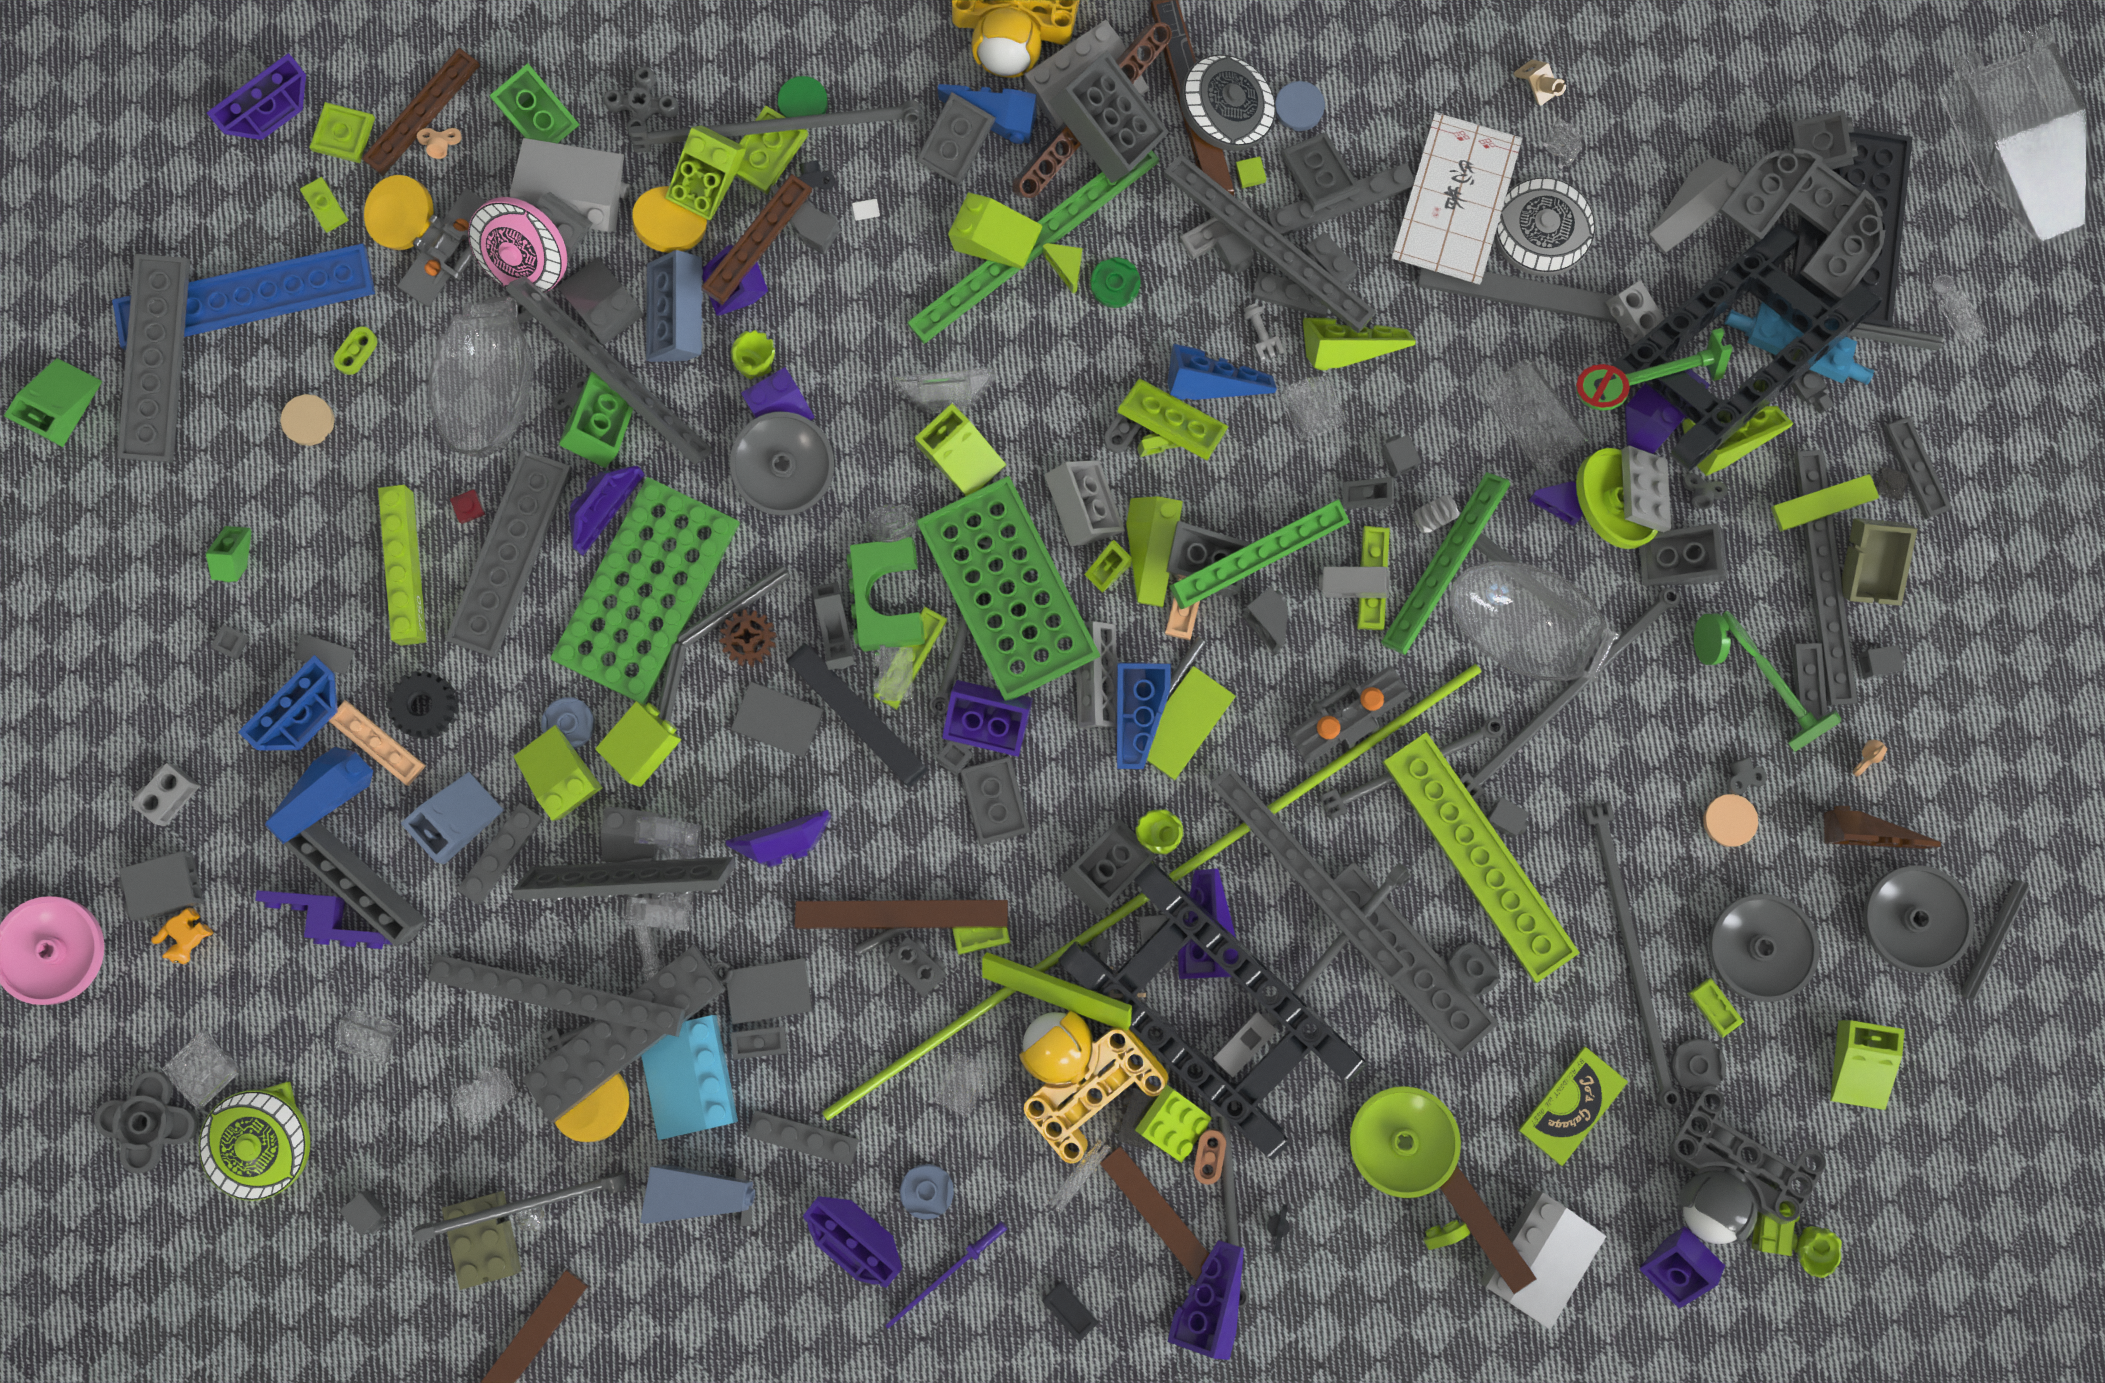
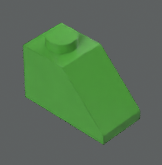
M231 526L223 528L206 552L211 580L237 582L247 568L251 528Z

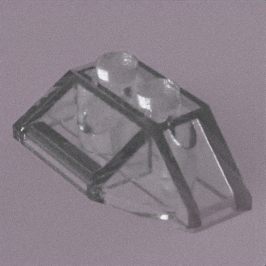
M995 367L892 376L895 390L921 411L934 414L942 412V409H946L952 403L960 411L967 410V407H973L995 382L996 376Z

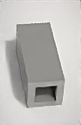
M1324 567L1323 575H1319V590H1322L1327 598H1389L1390 572L1387 567Z
M1258 1011L1254 1012L1211 1059L1233 1078L1277 1032L1273 1027L1276 1022L1266 1012L1262 1014Z

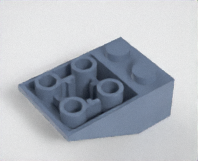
M468 772L421 804L400 824L435 862L445 865L499 816L504 809L477 779Z

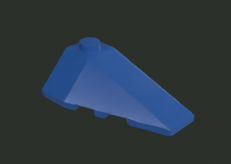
M938 85L940 101L946 104L952 92L996 117L990 130L1015 144H1030L1037 117L1036 94L1003 88L1002 93L991 92L990 87H982L979 91H972L967 86Z
M1173 344L1167 383L1170 395L1178 399L1199 400L1275 393L1277 390L1274 378L1271 375L1246 366H1241L1239 369L1228 363L1227 359L1222 357L1219 358V361L1205 357L1206 352L1200 349Z
M1152 662L1118 663L1117 769H1144L1171 690V664Z
M333 747L311 763L266 821L265 826L282 844L286 843L369 787L373 770L356 752Z

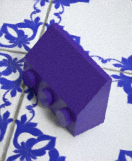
M956 680L951 691L942 739L1019 757L1033 698L1022 695L1005 701L998 689Z

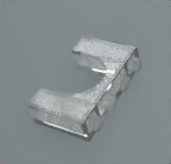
M638 816L634 843L657 847L664 853L667 860L698 858L702 825L661 817ZM694 891L688 894L667 892L655 899L627 897L624 924L665 930L689 931Z

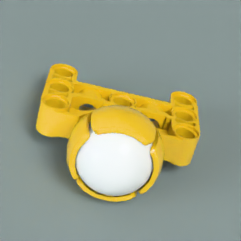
M952 0V22L960 28L974 29L971 42L973 57L979 65L982 64L987 72L1000 77H1020L1032 70L1036 65L1041 52V40L1054 42L1059 45L1066 44L1071 40L1080 0Z
M1071 1010L1066 1014L1050 1012L1036 1018L1025 1032L1023 1051L1019 1054L1025 1069L1033 1077L1045 1082L1026 1101L1024 1113L1057 1154L1067 1163L1078 1162L1087 1150V1139L1078 1127L1134 1081L1147 1095L1158 1096L1169 1079L1165 1068L1130 1029L1125 1031L1119 1027H1112L1098 1038L1097 1041H1093L1090 1028L1085 1020ZM1113 1034H1122L1125 1038V1043H1116L1113 1039ZM1133 1054L1139 1055L1143 1059V1064H1134L1130 1056ZM1115 1059L1114 1063L1111 1066H1109L1105 1071L1102 1070L1106 1065H1108L1112 1060ZM1157 1076L1161 1080V1085H1152L1148 1077ZM1090 1089H1099L1102 1093V1098H1094L1090 1093ZM1075 1093L1070 1100H1068L1064 1105L1062 1104V1102L1065 1099H1067L1071 1094ZM1033 1101H1040L1044 1106V1110H1036L1033 1106ZM1050 1122L1059 1123L1062 1131H1054L1050 1126ZM1068 1143H1075L1080 1151L1072 1152L1068 1148Z

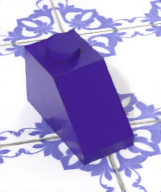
M1573 481L1538 489L1528 500L1572 526L1583 515L1577 496L1576 483Z

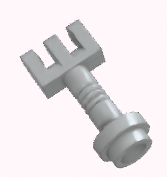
M1258 303L1244 308L1245 320L1251 319L1261 342L1254 345L1259 361L1263 362L1266 360L1263 350H1266L1269 358L1275 357L1273 346H1275L1279 355L1284 353L1279 336L1270 338L1260 316L1264 312L1263 308L1259 307Z

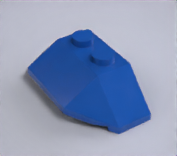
M314 655L238 733L258 751L301 750L338 712L335 673Z

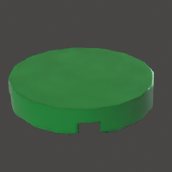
M797 76L788 80L781 87L778 94V106L782 115L786 118L825 114L828 108V97L824 86L816 79L808 76Z
M1113 257L1105 261L1103 260L1092 271L1090 279L1091 292L1095 299L1104 306L1111 308L1124 307L1132 303L1139 293L1141 280L1138 270L1127 259Z

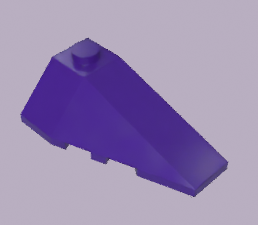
M1215 868L1194 870L1190 896L1236 938L1219 870ZM1190 911L1188 919L1184 920L1190 923L1197 920L1198 915L1194 911ZM1192 939L1178 951L1179 979L1232 977ZM1231 948L1223 953V956L1230 960L1238 955V952Z
M1221 1240L1216 1242L1201 1268L1202 1273L1195 1285L1192 1284L1189 1288V1295L1182 1307L1179 1306L1174 1314L1167 1342L1213 1359L1230 1360L1237 1330L1243 1247Z

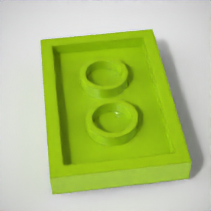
M765 106L755 121L786 117ZM800 129L745 135L739 144L746 147V151L735 176L767 195L771 190V186H774L808 137V131Z
M1166 1084L1135 1131L1182 1163L1185 1157L1192 1151V1147L1200 1135L1206 1131L1212 1117Z

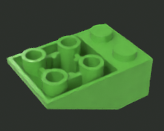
M56 358L17 393L4 417L63 447L102 381Z

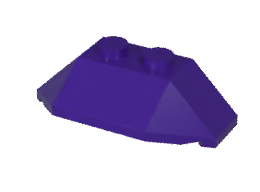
M288 53L206 113L223 134L263 140L303 110L306 74Z
M1686 369L1685 372L1699 384L1703 383L1706 385V389L1709 387L1710 384L1693 370ZM1644 383L1625 406L1626 445L1653 454L1680 424L1685 415Z
M638 466L600 471L597 476L591 477L587 482V489L581 497H576L571 503V510L568 514L573 548L581 556L585 555L644 478L645 474Z
M824 810L725 840L726 846L761 865L767 864V868L783 864L782 859L792 857L793 860H798L809 856L808 851L814 850L831 819V813L829 810Z
M818 1196L804 1213L803 1218L808 1224L815 1245L856 1280L869 1284H880L881 1287L887 1288L902 1270L893 1235L852 1200Z

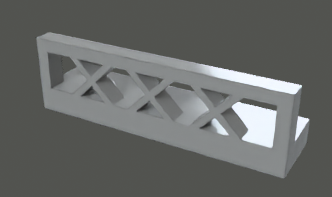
M1095 621L1087 622L1084 624L1101 657L1076 668L1078 728H1117L1116 625ZM1101 630H1107L1106 643L1101 639ZM1103 655L1108 660V667L1106 668V670L1102 665L1101 658ZM1104 681L1108 685L1107 695L1102 690V683ZM1104 707L1109 711V721H1103Z

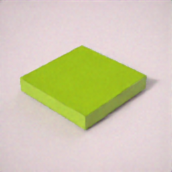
M325 102L309 148L313 152L360 163L375 117L370 113Z

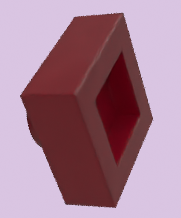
M474 489L450 499L457 519L461 524L486 515L477 491Z

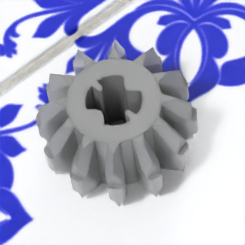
M1444 495L1415 510L1413 516L1417 527L1420 528L1422 533L1427 534L1455 520L1460 513L1457 509V504L1452 500L1451 496Z

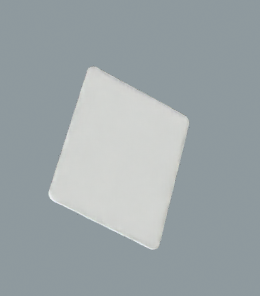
M877 199L852 203L856 221L880 216Z

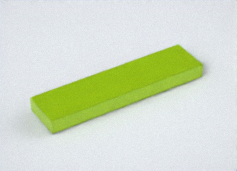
M1868 474L1771 507V510L1781 532L1877 500L1880 497L1871 475Z
M1363 527L1360 567H1387L1388 569L1390 528ZM1359 598L1357 629L1384 630L1386 598Z
M924 607L920 614L923 618L925 644L901 647L873 696L896 710L948 621L947 618L927 607Z

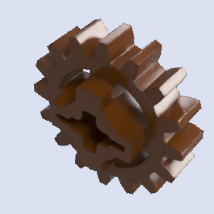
M743 610L741 617L733 613L734 621L731 622L726 619L725 623L728 628L720 629L725 638L719 639V642L722 645H727L723 648V653H731L729 660L732 662L738 658V664L742 667L745 661H748L750 667H754L755 660L763 664L764 660L762 657L764 655L771 657L769 648H776L777 646L771 641V639L777 638L776 632H770L774 628L773 623L765 624L768 619L767 616L762 615L758 618L756 610L752 612L751 616L746 610ZM752 622L759 624L764 631L755 630ZM739 625H741V627L738 629V631H737L736 633H733L734 630H735ZM750 633L754 638H751L750 643L747 644L743 639H746L747 634ZM764 644L762 648L756 652V649L759 647V645ZM733 646L742 647L745 655L738 653L734 650Z

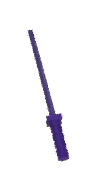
M1000 1221L999 1224H996L993 1229L989 1230L975 1244L970 1243L966 1248L968 1253L885 1325L886 1328L889 1329L971 1257L974 1260L978 1259L981 1251L1008 1230L1007 1226Z

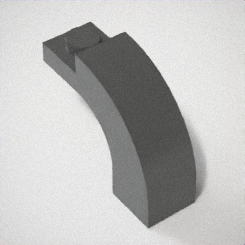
M838 582L812 587L824 641L828 670L844 669L854 665L855 657Z

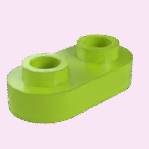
M357 327L352 330L334 355L335 367L346 375L357 373L376 348V335L367 327ZM364 339H368L366 345H361ZM353 359V363L350 366H346L347 361Z
M1454 1220L1444 1225L1443 1228L1440 1225H1436L1425 1232L1427 1236L1423 1238V1241L1428 1250H1433L1464 1239L1470 1234V1231L1465 1222L1459 1223L1458 1220Z

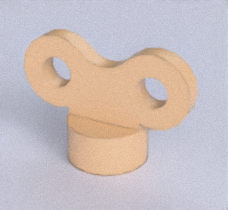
M424 128L417 133V139L420 144L427 145L426 152L429 156L442 159L447 155L448 145L459 143L462 135L456 128H449L443 132Z
M1878 740L1867 741L1862 750L1864 759L1854 768L1852 773L1858 777L1872 763L1882 761L1887 747Z

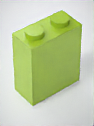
M636 701L595 748L628 783L639 787L646 782L682 740L675 733L677 728L669 721H663L658 716L660 711L650 703L644 705Z

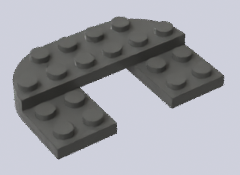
M1800 148L1774 151L1756 162L1745 173L1746 175L1718 212L1759 242L1764 238L1786 207L1792 208L1828 235L1800 271V274L1839 302L1855 288L1882 249L1885 238V230H1883L1881 221L1882 211L1874 197L1867 190L1859 191L1821 162L1823 157Z

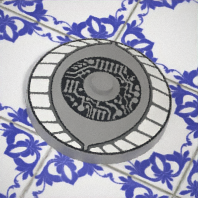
M1531 178L1518 183L1506 193L1494 239L1500 253L1515 268L1535 276L1559 275L1574 268L1588 253L1595 237V217L1588 200L1574 186L1556 178Z

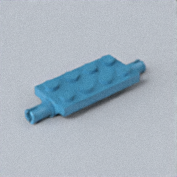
M1763 302L1758 307L1756 316L1750 318L1731 309L1724 322L1725 325L1745 332V336L1749 337L1747 343L1775 355L1797 336L1800 338L1804 335ZM1848 337L1842 339L1833 349L1809 368L1842 384L1850 377L1864 383V385H1868L1874 373L1873 369L1854 362L1853 356L1857 341Z

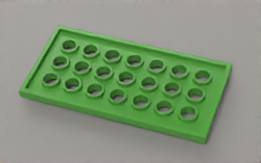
M1009 476L916 521L1005 701L1022 696L1101 657ZM994 505H1002L1005 508L1000 516L992 515L990 510ZM972 516H978L981 518V523L977 527H970L967 525L968 519ZM949 527H954L958 530L957 536L952 539L944 537V532ZM1005 527L1015 528V535L1011 538L1003 537L1001 532ZM983 538L992 540L991 547L986 550L978 547L979 541ZM1021 548L1027 551V555L1023 560H1015L1012 557L1016 549ZM960 549H965L969 552L968 558L964 561L955 559V554ZM994 560H1000L1004 563L1003 568L998 572H993L989 569L990 563ZM976 571L980 574V578L976 583L966 581V576L969 572ZM1035 571L1038 573V578L1035 582L1028 583L1024 580L1025 573ZM1006 582L1013 583L1015 585L1014 591L1010 594H1003L1000 591L1002 584ZM1040 593H1046L1050 599L1047 604L1038 605L1035 602L1036 596ZM981 594H989L991 601L988 605L981 606L977 603V598ZM1018 604L1026 607L1025 614L1020 617H1016L1011 613L1012 608ZM1052 615H1056L1061 619L1060 625L1055 628H1051L1046 624L1047 619ZM993 616H999L1003 621L1000 627L991 628L988 626L989 619ZM1028 627H1034L1037 629V635L1033 639H1026L1023 637V631ZM1009 638L1013 640L1014 645L1012 649L1003 651L999 648V644L1003 639ZM1063 638H1069L1073 644L1069 650L1064 651L1058 648V642ZM1043 649L1049 653L1046 661L1038 662L1034 659V655L1038 650ZM1016 661H1021L1025 664V669L1022 673L1015 674L1010 669L1011 665Z
M647 477L550 659L627 698L645 705L669 660L672 644L678 643L677 636L684 631L740 522ZM658 505L666 508L665 514L660 518L652 515L653 509ZM681 516L689 519L688 525L683 529L675 527L676 519ZM645 528H652L654 531L653 537L649 540H642L640 537L641 531ZM701 528H710L712 533L708 539L701 540L698 538V532ZM668 539H674L677 542L676 548L672 551H665L663 549V544ZM634 550H638L642 554L640 561L637 563H631L628 560L629 554ZM690 550L699 551L700 556L696 562L691 563L686 560V555ZM657 561L663 562L665 565L663 572L653 574L651 572L652 565ZM680 572L686 573L688 576L686 583L676 585L674 583L676 574ZM621 573H627L630 577L629 582L624 586H619L616 583L617 576ZM644 584H650L653 588L652 593L647 597H642L639 594V589ZM667 595H672L676 599L674 606L671 608H664L662 606V600ZM608 596L617 597V605L614 608H605L604 601ZM631 607L640 608V616L635 620H630L627 617V612ZM655 618L663 620V627L659 631H652L650 629V623ZM604 619V629L599 632L593 631L592 623L594 620ZM619 630H627L628 638L623 643L615 641V634ZM586 641L592 642L593 650L587 655L581 654V644ZM642 641H649L651 643V650L647 654H640L638 652V645ZM610 652L616 655L615 663L611 666H605L603 664L604 655ZM630 664H637L639 666V672L635 677H628L626 675V668Z

